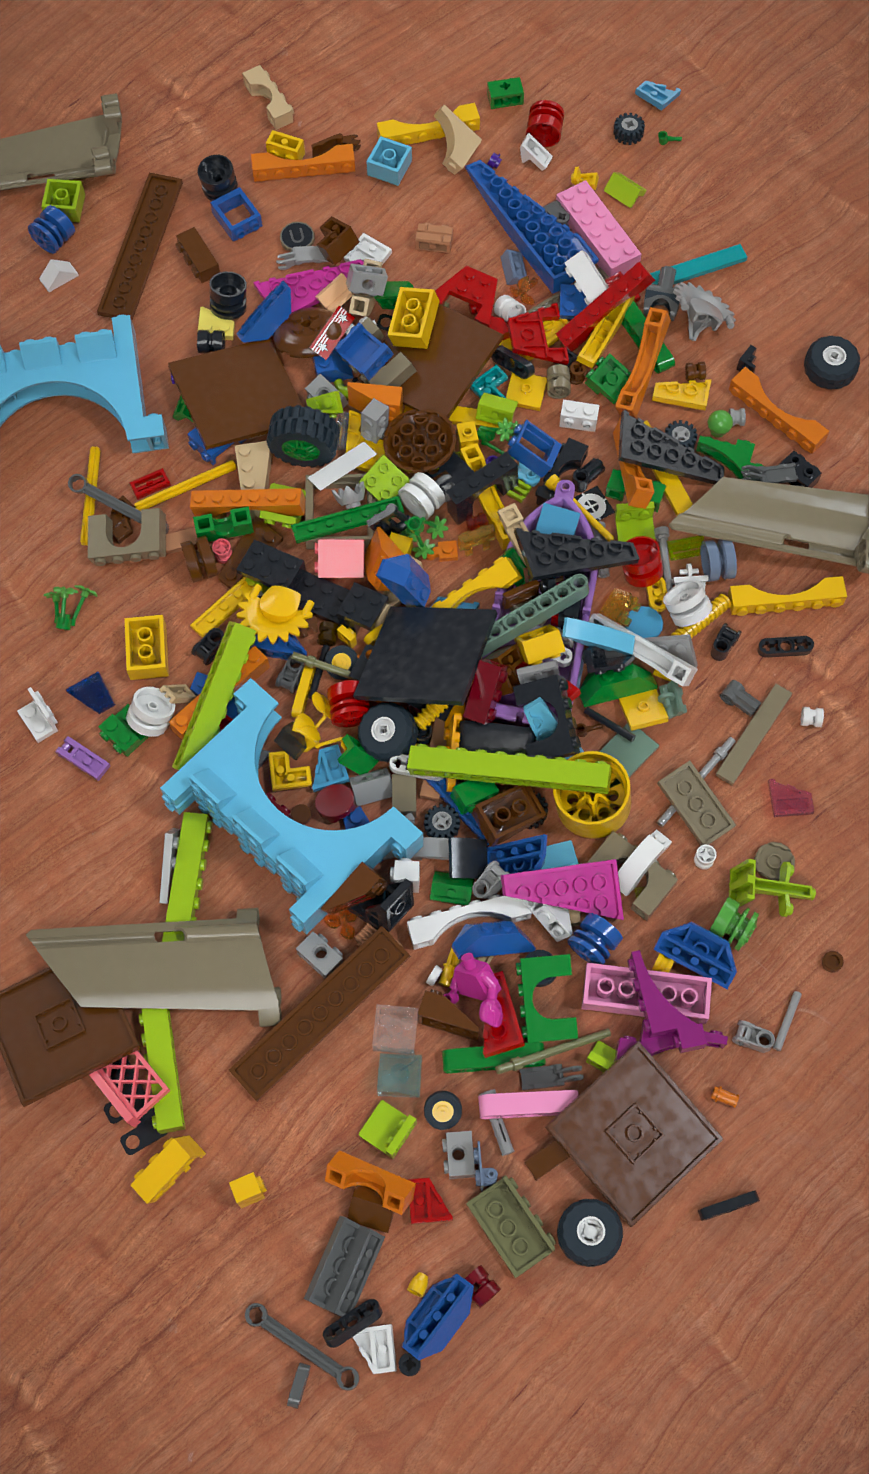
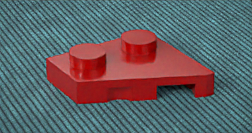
M430 1178L408 1179L416 1183L413 1200L410 1203L411 1225L453 1221V1216L447 1209Z

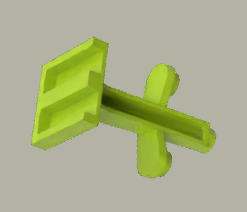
M747 859L730 869L729 897L739 902L740 907L753 901L755 893L778 896L780 916L787 917L792 915L794 909L789 897L814 900L816 890L812 886L789 883L790 877L794 873V865H791L790 862L782 863L779 881L755 877L756 860Z

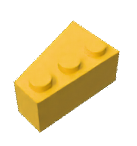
M190 1135L167 1140L163 1145L164 1149L159 1154L156 1153L150 1158L146 1169H141L134 1176L135 1180L131 1187L147 1204L156 1202L176 1183L175 1180L183 1171L187 1173L191 1169L189 1165L196 1158H202L206 1155Z

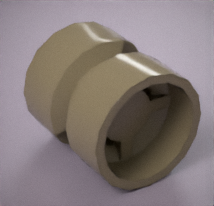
M552 365L547 369V394L551 398L562 399L571 393L570 369L566 365Z

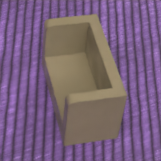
M392 774V807L394 806L404 816L412 813L414 818H416V777Z

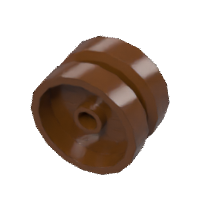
M206 535L196 538L197 551H195L191 541L180 543L193 583L203 579L201 571L203 567L209 578L218 575L215 564L216 559Z

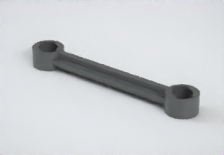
M74 474L69 478L68 487L76 494L84 493L141 524L140 510L89 484L88 480L81 474ZM79 479L84 480L82 489H73V482ZM166 521V534H167L168 531H169V525H168V523H167V521Z
M253 1303L248 1306L245 1311V1319L248 1324L253 1327L261 1326L336 1378L339 1387L343 1390L350 1391L358 1386L360 1377L354 1368L349 1366L343 1367L268 1315L267 1309L262 1304ZM255 1307H260L263 1314L261 1318L263 1321L258 1324L251 1323L252 1320L249 1317L250 1311ZM346 1370H351L354 1375L355 1384L352 1387L343 1386L344 1384L341 1381L342 1373Z

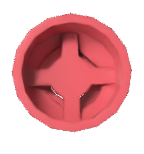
M217 539L212 544L216 561L221 564L227 563L232 554L230 542L226 539Z

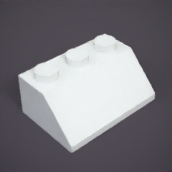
M581 250L565 262L567 266L565 271L570 278L573 276L576 280L574 285L579 292L583 291L586 298L584 300L587 305L609 288L585 251Z

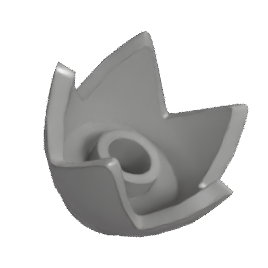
M362 481L360 484H356L354 491L349 486H346L344 491L341 488L338 489V494L335 490L331 491L341 506L346 505V509L361 506L360 501L365 496V485Z

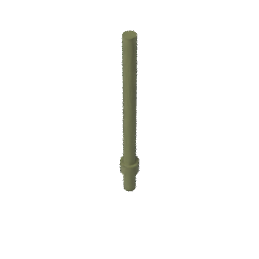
M297 652L292 654L291 659L305 663V666L317 667L345 678L356 680L349 676L351 671L317 660L315 656H306Z
M607 1028L522 1058L515 1057L510 1059V1062L496 1066L495 1069L498 1075L510 1070L517 1071L525 1065L610 1037L611 1032Z

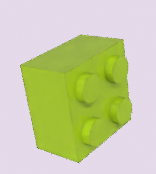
M47 179L41 206L42 210L49 205L55 206L66 214L71 222L80 223L85 199L82 181Z

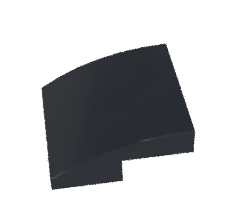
M459 837L448 838L449 878L478 880L488 866L487 840Z

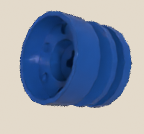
M49 205L40 213L38 218H35L28 225V231L33 240L42 249L54 254L63 246L65 241H68L75 234V227L66 214L55 206Z
M588 913L580 924L582 930H575L574 936L568 939V944L576 954L588 963L604 965L605 959L610 957L608 950H615L623 937L607 920L597 914Z

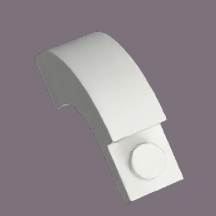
M657 829L641 842L618 871L620 892L625 896L638 885L650 866L672 843L671 840Z

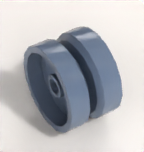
M718 539L717 544L714 540L702 541L700 550L703 574L708 575L707 582L718 581L720 575L724 580L734 579L737 574V559L733 542Z

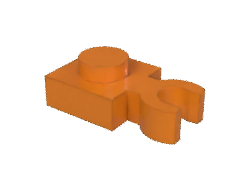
M456 540L438 542V547L431 549L434 551V554H427L426 560L431 561L439 557V562L458 560Z

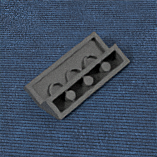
M340 1216L304 1299L340 1317L355 1309L385 1236L370 1228L361 1226L346 1217Z

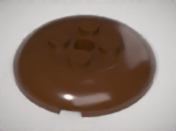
M307 307L291 312L289 318L274 332L273 339L276 348L281 353L286 352L290 354V357L293 358L319 356L309 347L326 325L333 312L320 307ZM337 322L330 324L326 332L329 339L336 340L340 337L342 332L340 324Z
M416 409L400 414L388 425L384 433L383 447L387 458L398 469L415 474L417 472L427 473L438 469L450 459L456 447V431L452 422L444 414L432 409H426V411H416Z

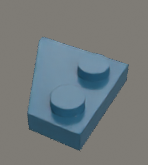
M338 744L319 750L318 763L312 785L313 793L332 784L350 782L346 767L337 760L342 755Z

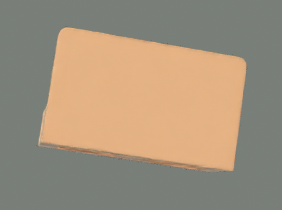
M344 274L338 275L315 296L323 308L333 313L338 306H342L354 295V293L348 290L346 285L347 278Z

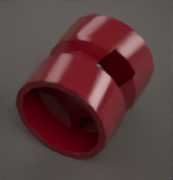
M482 1265L478 1266L464 1278L474 1286L472 1300L479 1308L484 1306L501 1290L494 1280L488 1279L489 1274Z

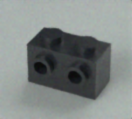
M795 451L791 452L780 463L790 464L795 462V471L798 479L788 483L793 486L813 488L819 482L822 472H820L818 467L810 464L803 455Z

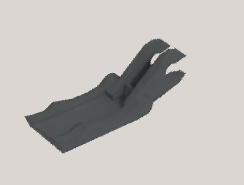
M795 462L770 467L746 465L741 468L743 470L741 473L744 477L742 479L779 484L793 482L798 479L795 471Z
M562 1064L520 1069L522 1090L564 1086L566 1082L582 1080L584 1077L581 1074L565 1078L563 1075L565 1073L581 1071L582 1066H571L563 1069Z

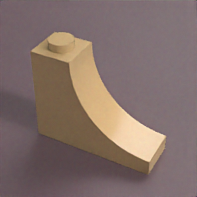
M443 105L434 114V117L443 128L447 141V152L442 164L455 175L464 168L482 139L447 106Z

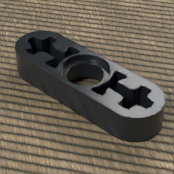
M499 345L491 356L495 363L522 379H527L535 373V368L530 361L502 345ZM510 358L513 359L515 366L512 365Z
M808 636L764 638L759 642L757 651L764 658L804 656L812 652L814 641ZM782 643H788L791 646V649L789 651H785L781 648L780 645ZM802 643H805V645L808 646L807 649H804V646H801ZM764 645H767L770 650L766 651V648H763Z
M755 1190L698 1210L701 1221H705L755 1204L760 1199Z
M369 1299L326 1327L323 1331V1338L327 1346L330 1348L338 1347L377 1321L383 1313L379 1302L375 1299ZM358 1320L355 1325L348 1326L351 1321Z

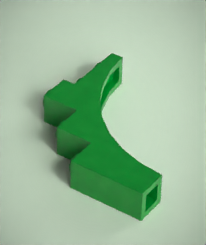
M700 435L696 451L721 462L733 472L737 479L744 478L741 473L743 466H763L760 463L750 462L755 444L750 441L738 439L736 445L727 441H719L712 437Z

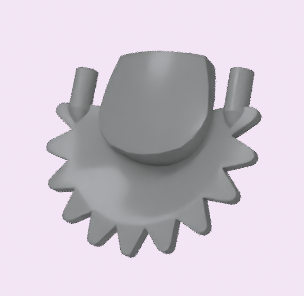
M680 282L679 285L675 284L673 291L677 295L675 299L680 302L682 310H687L690 340L696 341L699 333L709 326L712 327L713 331H716L722 324V321H726L729 329L734 328V322L736 321L733 318L734 313L728 310L729 305L721 303L722 299L720 297H714L710 290L704 291L700 285L696 288L690 282L687 285L683 282Z

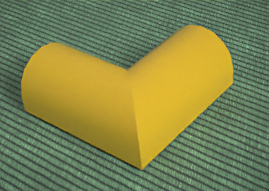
M288 750L269 753L272 790L274 792L312 787L310 766L290 768Z

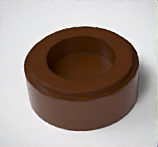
M304 804L296 805L291 812L292 820L302 825L307 824L311 820V810Z
M829 951L822 958L823 968L831 973L838 972L844 964L842 955L836 951Z

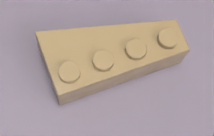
M267 441L235 445L241 490L268 489L273 454L267 446ZM250 510L251 519H254L255 516L259 518L261 510Z

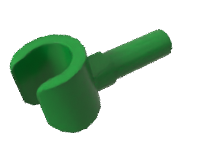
M666 131L658 133L661 145L667 144L668 141H682V137L668 136Z

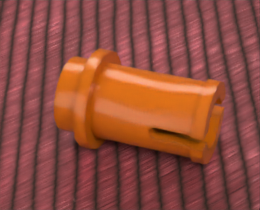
M715 1086L711 1094L714 1102L720 1101L734 1108L740 1096L722 1089V1086Z

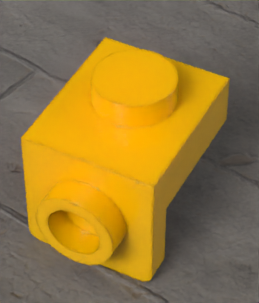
M579 166L575 167L574 173L571 175L572 184L577 185L586 180L591 188L596 190L599 179L598 172L581 174Z

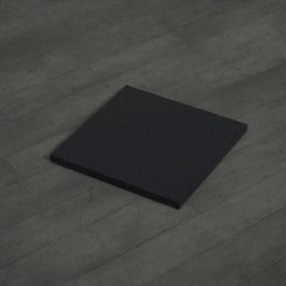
M391 606L353 694L355 700L463 706L479 660H481L498 615L496 609Z

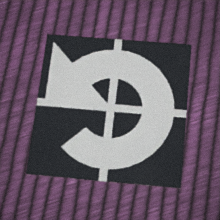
M598 486L574 497L597 521L615 513Z

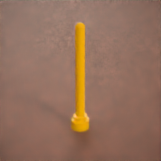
M554 474L546 481L545 486L549 490L555 491L561 479ZM573 497V501L581 509L587 521L608 542L614 540L613 535Z

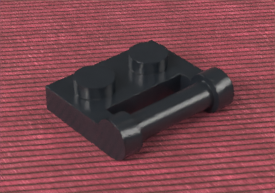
M390 503L386 506V510L375 514L367 520V524L374 531L377 527H380L390 537L391 532L398 534L405 530V521H408L411 517L403 514L395 504ZM395 516L400 522H395L391 517Z

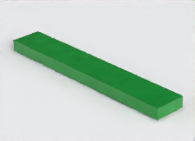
M395 496L292 524L291 528L296 544L368 525L367 520L375 514L386 510V506L390 503L395 504L398 510L404 514L400 497Z

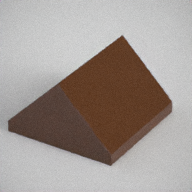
M356 1186L347 1218L359 1225L389 1233L394 1212L382 1207V1198L375 1190L366 1186Z

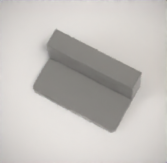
M557 660L517 669L520 684L556 674L559 675Z
M387 768L349 778L357 806L392 797V781Z

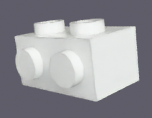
M563 400L559 427L595 432L599 405Z
M408 858L395 860V866L390 869L391 882L406 878L413 883V893H419V861H412Z

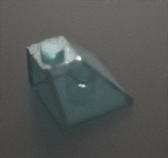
M380 1053L377 1083L378 1096L420 1098L422 1055Z

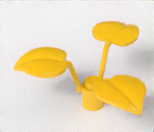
M314 692L312 694V702L323 715L316 725L304 713H300L296 717L292 731L303 735L297 740L298 746L302 751L308 752L314 747L318 749L321 746L340 741L342 748L346 751L347 747L342 740L343 737L319 743L321 737L317 728L326 717L331 719V706L325 696Z

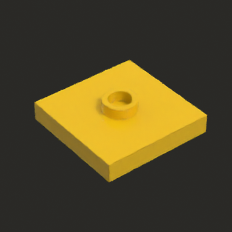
M512 373L506 398L517 401V407L540 411L547 378L533 375L527 379H522Z
M656 689L619 698V704L631 731L668 722L669 717L663 704L658 701L659 695Z

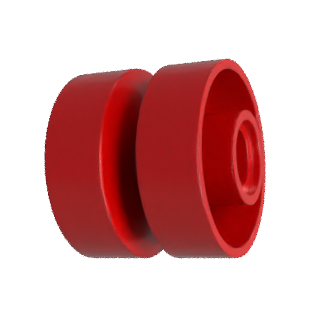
M638 536L626 541L634 543L639 561L635 564L622 566L625 580L635 587H648L657 583L663 575V564L658 543L647 536Z

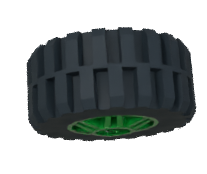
M296 405L295 407L286 406L285 409L281 408L272 415L267 436V446L276 458H280L285 463L288 462L291 465H299L301 467L310 466L311 468L324 466L336 456L340 434L339 426L332 417L330 418L329 414L323 413L319 409H312L309 406L301 407V405Z

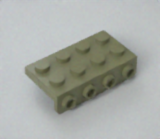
M505 1175L495 1184L467 1202L466 1205L516 1279L554 1252L556 1242L549 1232L546 1234L541 1228L544 1224L537 1214L533 1216L529 1210L531 1205L524 1195L521 1197L516 1189L519 1187L512 1177L508 1179Z

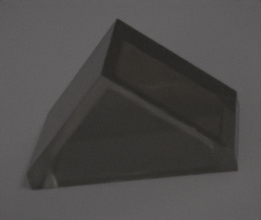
M293 721L282 728L274 742L290 757L298 760L307 746L304 736L292 731Z

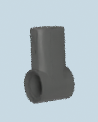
M732 680L720 694V698L730 706L735 705L750 717L754 715L761 705V702L747 693L744 686L736 680Z

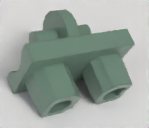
M672 680L668 684L659 686L661 695L658 696V701L663 703L669 717L668 719L685 714L687 708L681 698L683 695L682 687H679Z

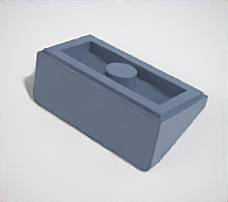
M507 249L501 256L506 284L527 283L528 278L522 253Z

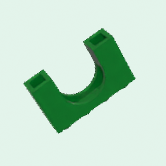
M570 954L519 958V963H516L517 976L521 975V984H518L519 997L523 996V1005H520V1016L525 1018V1026H522L523 1039L526 1038L527 1043L578 1039L576 1017L546 1018L537 1012L533 1004V991L540 981L548 977L572 975Z

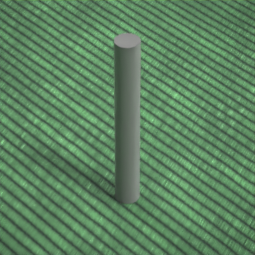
M794 991L773 1046V1049L781 1051L802 995L800 992Z

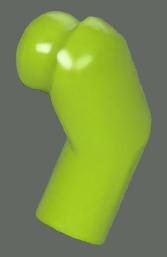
M342 379L335 380L334 385L336 389L348 399L347 386H344Z

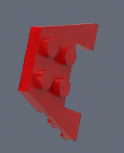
M466 265L435 290L439 304L444 305L449 295L475 305L481 309L474 321L490 328L498 279Z
M553 303L547 308H538L537 311L532 313L526 312L508 318L507 326L513 353L568 365L567 348H548L543 321L559 320L560 314L557 303Z

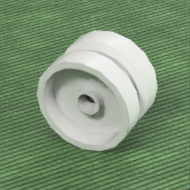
M417 472L409 480V483H406L398 491V496L404 506L414 516L419 518L425 517L426 520L434 513V509H438L445 502V495L439 485L428 475Z
M690 580L680 583L670 589L664 596L663 602L676 626L687 627L696 624L707 617L712 611V604L708 596L705 595L706 592L700 581Z
M143 687L138 689L127 711L126 719L128 725L141 735L152 737L163 734L167 730L169 721L175 711V704L169 702L171 698H166L164 696L166 693H161L159 688Z

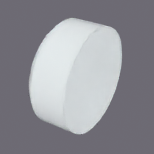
M436 965L426 983L433 986L443 971L442 968Z

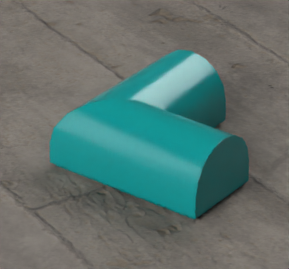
M496 364L478 377L470 389L480 399L483 393L506 398L497 387L508 380V375Z

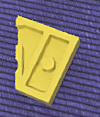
M200 307L198 330H209L210 333L214 330H224L225 340H234V321L218 318L212 314L211 310Z

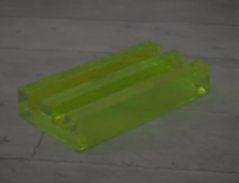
M699 535L668 541L667 547L670 560L700 556L701 549L687 550L701 547L704 536ZM687 551V552H682V553L673 554V552Z

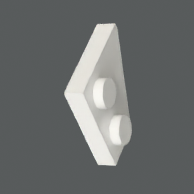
M363 233L359 238L360 242L344 257V260L349 262L361 259L364 262V259L383 262L384 264L392 254V249Z
M392 1324L367 1327L353 1336L359 1351L367 1360L373 1374L397 1371Z

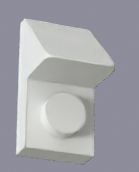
M530 133L526 135L520 146L522 163L531 160L543 171L547 168L553 156Z

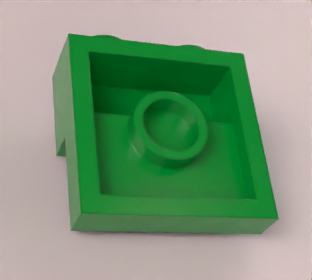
M609 353L605 358L601 356L595 364L597 366L596 369H591L585 375L587 380L584 383L597 395L601 393L611 403L615 404L631 372Z
M129 704L116 715L111 714L98 726L100 730L99 735L106 742H112L114 750L119 754L123 753L126 757L149 738V736L141 735L134 731L128 725L126 716Z

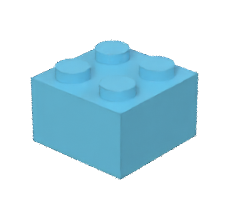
M380 136L366 161L367 175L399 186L412 162V147Z

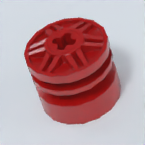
M540 100L533 103L529 110L526 135L530 133L543 147H552L558 144L561 139L564 120L563 108L551 100Z
M342 681L327 689L328 703L331 706V723L338 727L359 726L363 715L370 709L368 700H355L353 696L359 681Z

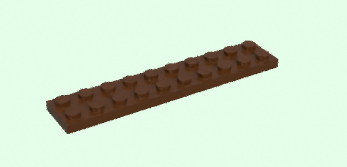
M149 172L97 309L99 316L112 318L118 315H130L131 320H133L183 184L181 178Z
M381 926L237 1061L229 1071L258 1102L411 957L410 954Z

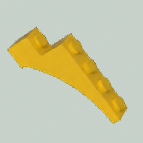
M635 296L617 306L598 323L576 361L590 368L594 367L620 328L625 313Z

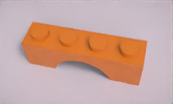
M339 1150L327 1164L325 1182L343 1190L351 1186L369 1187L381 1196L382 1207L400 1215L405 1212L413 1200L416 1183Z

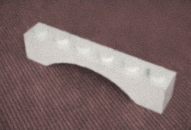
M593 613L589 620L591 623L634 635L633 655L681 686H689L698 670L696 667L602 614Z
M493 895L488 898L489 900L482 902L475 900L463 907L456 905L445 912L438 910L430 913V916H415L410 921H407V928L413 949L416 950L434 945L448 928L467 919L492 917L515 923L530 919L532 912L521 899Z

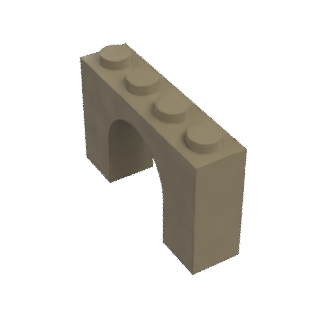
M369 317L361 323L379 341L384 337L381 330ZM400 352L388 364L382 367L370 381L363 375L359 378L365 384L400 387L416 372V369ZM349 365V367H350L355 373L358 372V371H357L356 369H354L351 365Z
M160 508L141 510V533L133 544L126 547L114 546L113 521L106 514L88 516V559L93 564L104 566L106 563L122 564L123 561L140 562L141 559L158 560L159 557H166V514Z
M613 831L587 863L616 859L617 865L625 863L638 846L631 845L627 842L628 840L624 835ZM657 860L646 871L647 885L631 907L632 911L646 921L649 920L678 881L676 875L671 870L662 868Z

